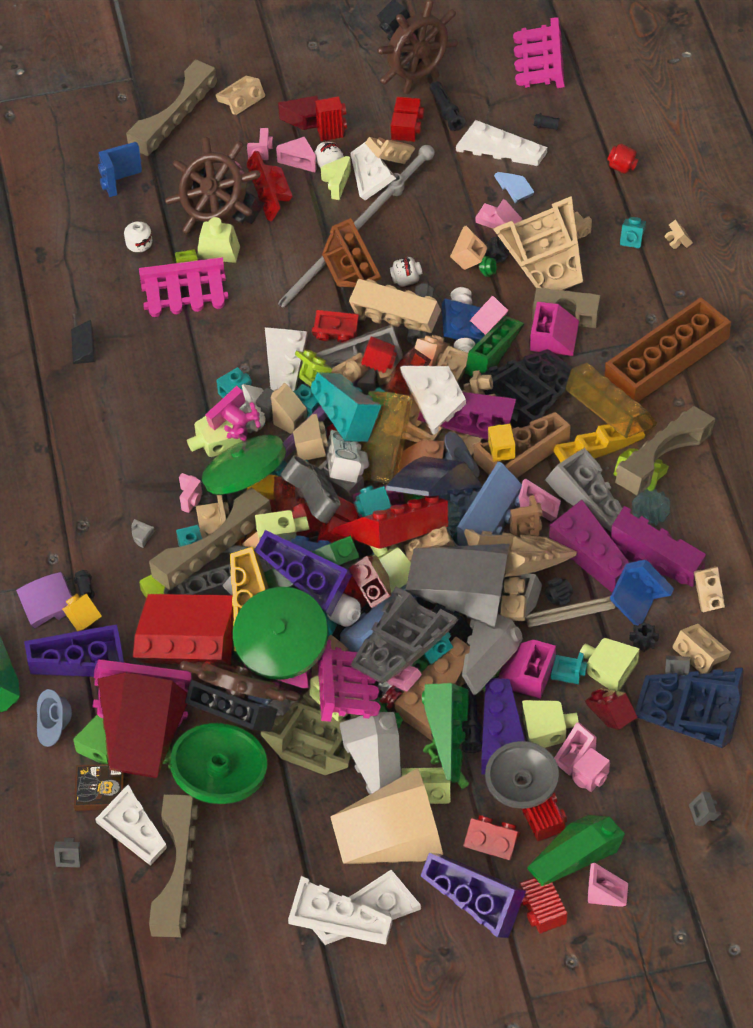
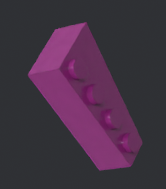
M462 392L466 398V405L460 411L455 412L454 417L448 422L445 421L440 427L488 440V427L510 424L516 399ZM419 411L417 420L427 423L421 411Z
M579 501L550 524L549 538L577 551L576 556L570 559L610 592H613L626 563L629 562L584 501Z
M624 506L612 524L611 539L625 558L632 562L647 560L660 575L668 576L681 584L693 587L696 583L694 571L705 568L706 554L682 539L674 540L665 529L657 530L650 526L648 519L643 516L640 518L630 514L631 509Z

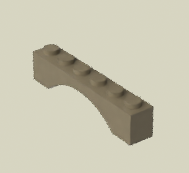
M195 59L184 71V87L175 102L154 116L138 120L126 133L128 144L137 142L140 153L149 156L156 150L159 144L170 135L171 131L182 122V119L193 110L194 106L205 97V94L216 85L215 67Z
M695 406L687 412H682L677 420L671 421L667 428L659 431L652 440L646 441L642 448L638 451L635 450L627 460L619 463L616 468L617 477L615 483L635 495H639L650 486L654 462L661 455L675 448L700 445L711 436L716 418Z
M251 487L234 500V505L228 518L212 534L189 545L165 549L151 559L149 564L152 577L167 589L172 590L193 573L199 571L208 562L215 559L219 554L233 546L245 535L251 533L256 528L255 515L271 513L270 500Z
M164 795L161 814L164 829L176 847V862L168 884L161 894L151 902L149 927L153 937H181L182 928L187 926V913H184V906L189 905V891H186V886L191 884L192 870L188 869L189 862L194 860V848L191 847V841L196 840V826H193V820L198 819V805H194L193 797L190 795Z

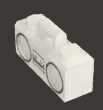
M331 430L328 447H326L330 478L356 483L358 475H362L363 470L369 467L367 453L360 451L361 444L357 441H344L339 432Z

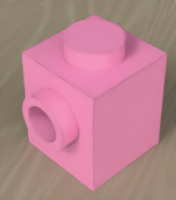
M590 748L573 766L572 779L580 788H585L592 792L597 786H602L607 779L610 760Z

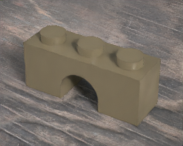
M536 288L532 321L534 320L537 302L559 304L566 311L572 313L579 320V326L596 328L600 309V295Z

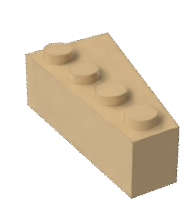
M358 279L349 300L355 314H359V320L365 321L366 317H370L375 323H381L382 320H385L390 325L393 324L396 327L402 323L408 329L432 333L441 312L436 299L430 296H425L424 298L417 296V294L409 290L403 292L391 285H379L370 279L366 281Z

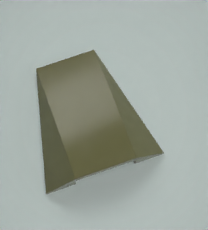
M309 689L303 695L302 700L294 702L287 713L283 716L279 715L275 719L272 732L261 731V736L281 759L317 773L328 775L348 768L351 753H347L344 748L339 724L361 715L348 714L339 722L334 717H332L331 722L321 721L320 705L310 696Z

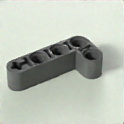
M294 455L282 471L281 476L287 482L302 490L312 515L318 520L328 523L341 505L328 475L321 469Z

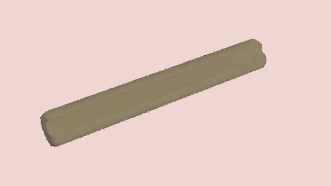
M611 596L529 613L525 619L527 626L533 627L615 608V605L611 602Z

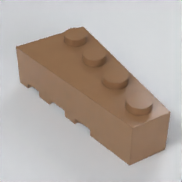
M554 412L530 422V425L526 427L512 429L515 441V459L493 462L489 443L482 444L478 442L473 444L474 461L488 475L491 474L497 462H501L518 478L553 454L555 445L570 442V424Z
M458 637L451 641L453 648L433 664H430L421 673L422 675L407 692L404 691L394 702L396 713H399L402 720L431 741L434 738L422 703V692L425 691V684L453 683L458 686L465 684L466 681L462 676L465 654L470 652V646Z

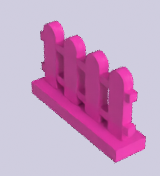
M558 17L550 18L551 26L549 27L541 25V28L530 30L521 28L522 31H517L513 34L514 42L517 44L522 43V45L514 48L515 56L518 58L523 57V59H518L514 63L516 71H524V73H519L515 76L517 85H525V88L530 87V84L545 82V85L550 84V81H555L557 88L565 87L562 36ZM541 40H542V42H536V43H529V44H528V42H534V41H541ZM541 54H543V56H536V57H529V58H528V56H534V55H541ZM542 68H544V70H537V71H531V72H529V70H535V69H542Z
M223 257L139 268L142 292L146 291L148 301L144 303V310L149 309V314L152 317L160 316L162 313L161 308L170 307V311L173 314H180L183 310L182 305L191 304L192 310L198 312L204 308L203 302L212 301L214 308L221 309L225 305V299H228V292H223L222 281H226ZM209 283L211 294L202 295L201 284ZM181 286H188L190 297L181 298ZM167 288L169 300L160 301L159 289Z
M331 640L327 641L325 651L318 661L321 721L331 722L333 712L339 713V716H345V714L363 715V718L368 719L370 716H377L381 706L379 703L369 700L378 698L379 689L374 685H368L374 684L376 680L353 667H346L351 666L358 652L342 651L338 647L332 650Z
M98 659L94 669L95 686H98V678L124 672L172 680L186 692H188L187 688L191 682V672ZM99 690L98 700L94 699L93 707L97 708L98 716L103 718ZM184 711L179 726L181 725L183 719H187V711Z

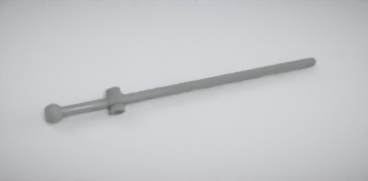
M430 145L420 147L419 155L401 174L393 173L396 179L388 184V188L354 222L357 230L367 222L391 195H401L404 190V182L424 161L433 158L435 151ZM323 256L279 300V306L285 307L325 266L326 262Z

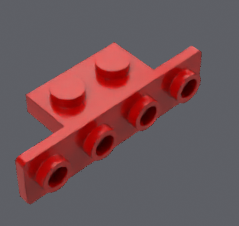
M254 151L247 161V168L249 172L255 170L260 172V177L252 180L259 199L265 203L263 211L267 220L272 221L280 209L278 200L289 202L293 196L282 168L265 165L260 152Z

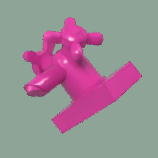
M236 386L205 416L208 425L213 430H216L227 420L233 425V428L228 425L224 427V430L229 432L227 433V438H240L242 441H246V436L248 435L246 424L249 421L255 420L256 427L260 428V414L255 409L253 402L250 403L252 412L244 413L240 409L246 400L243 390Z

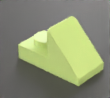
M349 156L321 167V179L324 182H329L328 189L331 190L332 199L340 200L350 175L351 163Z

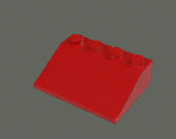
M425 496V498L419 500L412 499L406 504L392 505L390 509L377 510L371 515L334 527L333 532L345 537L351 536L356 541L381 549L430 533L434 529H440L444 526L448 527V500L439 498V496Z
M148 594L135 633L133 658L142 663L180 664L182 661L191 663L210 661L231 665L234 621L233 595Z

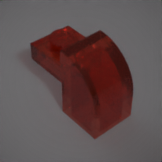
M412 348L403 356L392 371L391 379L385 390L403 402L410 393V389L401 373L400 367L428 366L431 359L417 349Z
M282 476L274 477L275 499H268L270 500L272 513L287 510L294 511L293 508L304 503L308 506L305 498L295 497L294 485L287 482Z

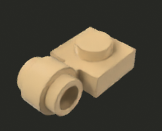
M509 577V579L504 581V591L509 593L510 596H502L500 615L513 621H525L526 597L520 596V593L525 592V580L520 579V577Z

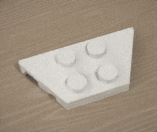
M449 366L400 367L401 373L433 435L439 431L438 427L445 421L448 422L454 417L455 412L460 411L466 405V398Z

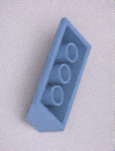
M497 462L458 524L457 546H468L464 534L465 529H472L480 535L482 530L491 531L492 535H502L506 523H510V510L520 507L519 495L522 484L503 463Z
M407 584L402 586L400 589L406 591ZM393 594L390 598L372 608L370 612L360 615L352 627L348 626L341 632L340 642L349 648V651L358 652L365 639L371 637L373 633L371 628L375 622H379L384 614L382 609L386 602H391L394 597ZM412 595L417 603L424 607L426 600Z

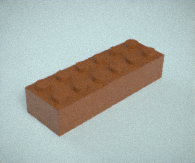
M700 297L605 363V380L635 405L728 340L731 321Z

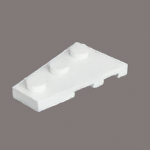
M365 142L350 153L359 195L362 199L367 200L396 179L383 160L377 158Z

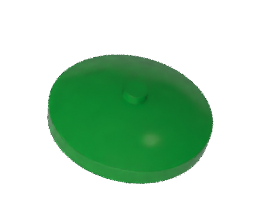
M261 435L239 442L219 454L208 464L202 474V482L207 491L212 494H228L245 489L264 479L281 464L286 455V447L281 438L275 435Z
M274 587L257 593L239 610L233 626V642L243 664L255 674L274 680L290 679L305 673L319 661L328 641V624L322 608L309 594L291 587Z
M209 723L196 726L178 738L172 749L170 768L175 782L190 796L208 803L229 804L248 798L260 788L266 776L267 757L260 742L249 732L229 724Z

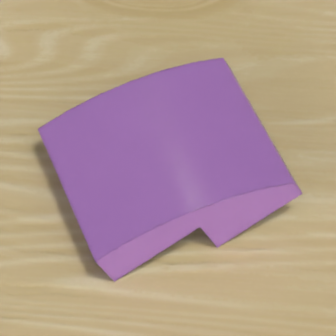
M61 572L39 578L16 590L30 625L34 628H37L53 617L57 620L65 617L66 614L62 608L68 605L66 600L72 597L64 575Z

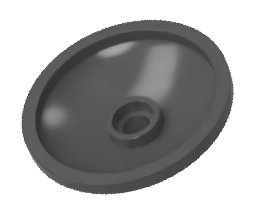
M517 741L500 747L492 754L486 765L485 778L490 793L499 802L509 807L524 809L538 806L552 796L558 785L559 770L556 760L547 749L536 743ZM525 781L526 784L521 785L518 782Z

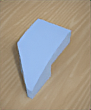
M502 172L495 173L494 176L501 188L508 191L515 204L534 194L533 189L523 176Z

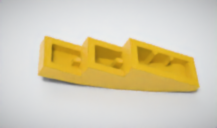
M636 420L598 426L596 432L577 435L574 442L555 445L553 452L559 461L562 462L585 448L595 459L645 438V434Z

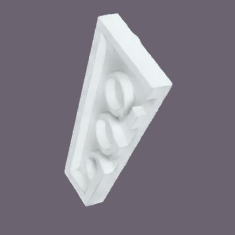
M477 120L474 121L456 145L457 152L463 153L464 150L473 151V155L481 156L484 153L493 155L495 159L506 157L511 158L512 162L538 166L547 154V147Z
M265 327L270 387L272 390H276L283 383H286L294 391L297 388L298 375L302 365V360L295 355L296 350L304 352L307 342V331Z
M392 870L348 897L352 902L360 906L370 907L391 917L392 920L421 910L420 903ZM313 929L325 945L348 937Z
M301 876L288 918L289 924L381 944H387L392 926L391 917L365 905L360 906L344 895H336L322 885L317 886L309 882V879Z

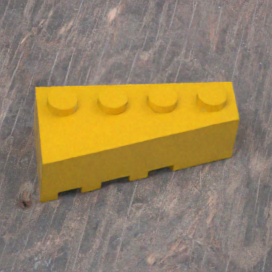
M254 547L230 554L231 584L233 589L232 605L234 610L233 626L242 606L257 593L269 589L259 555L254 551Z

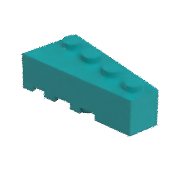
M317 372L315 380L311 384V392L343 440L368 442L381 404L373 402L371 396L364 395L359 387H354L353 383L342 374Z

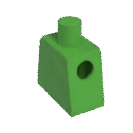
M97 714L73 741L77 753L100 764H108L103 718H100Z

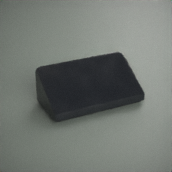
M91 320L71 329L73 364L95 362L93 327Z

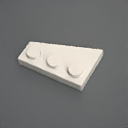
M129 785L95 819L98 825L150 866L167 848L166 843L146 815Z

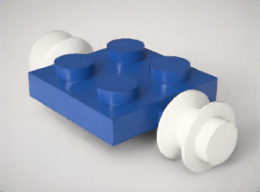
M458 287L450 294L452 300L444 299L442 302L444 337L456 339L454 348L469 353L475 344L485 336L470 321L482 307L472 305V293L468 288Z

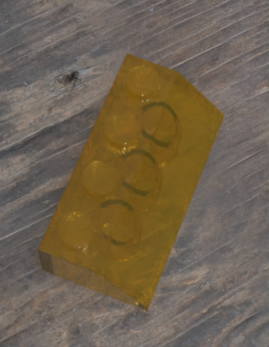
M584 363L571 369L566 390L625 438H629L657 425L656 420L645 408L594 369L592 365Z
M369 391L368 395L373 398L372 401L380 403L381 408L368 442H359L361 444L360 451L367 453L369 467L364 469L363 474L360 476L363 477L364 481L387 485L399 471L413 399L407 395Z

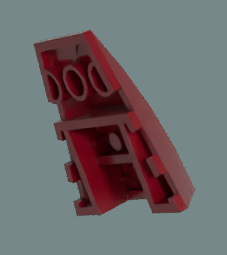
M128 672L98 678L97 684L100 690V706L103 712V728L106 734L105 742L109 770L157 778L187 704L185 700L188 692L172 680Z

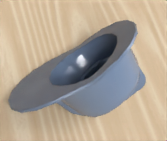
M448 432L445 435L447 452L444 455V459L465 462L474 475L478 477L480 473L479 468L464 441L458 434Z
M50 689L43 691L37 702V737L39 742L47 747L54 745L59 740L62 730H64L72 717V709L68 700L65 697H60L58 693Z

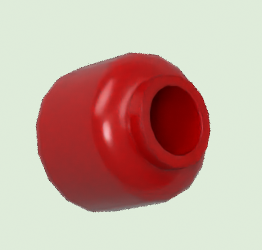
M622 143L618 144L617 147L613 146L607 158L609 167L622 174L628 173L629 169L634 171L639 160L635 158L636 150Z

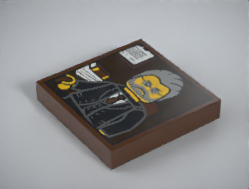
M109 764L76 765L75 811L104 810L124 789L125 773L109 770Z

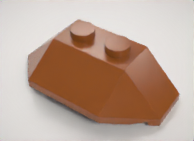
M350 218L332 226L331 234L326 242L322 256L337 286L355 287L358 279L365 281L370 279L375 282L381 280V275L353 220Z

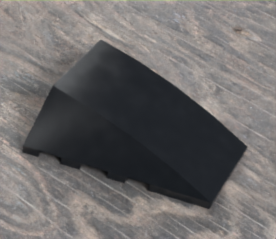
M549 349L524 356L523 360L518 362L515 360L509 361L506 366L499 368L497 366L490 367L487 372L480 373L481 375H492L493 388L484 390L485 395L495 394L498 397L516 399L510 424L515 428L528 426L530 422L541 418L579 376L578 371Z

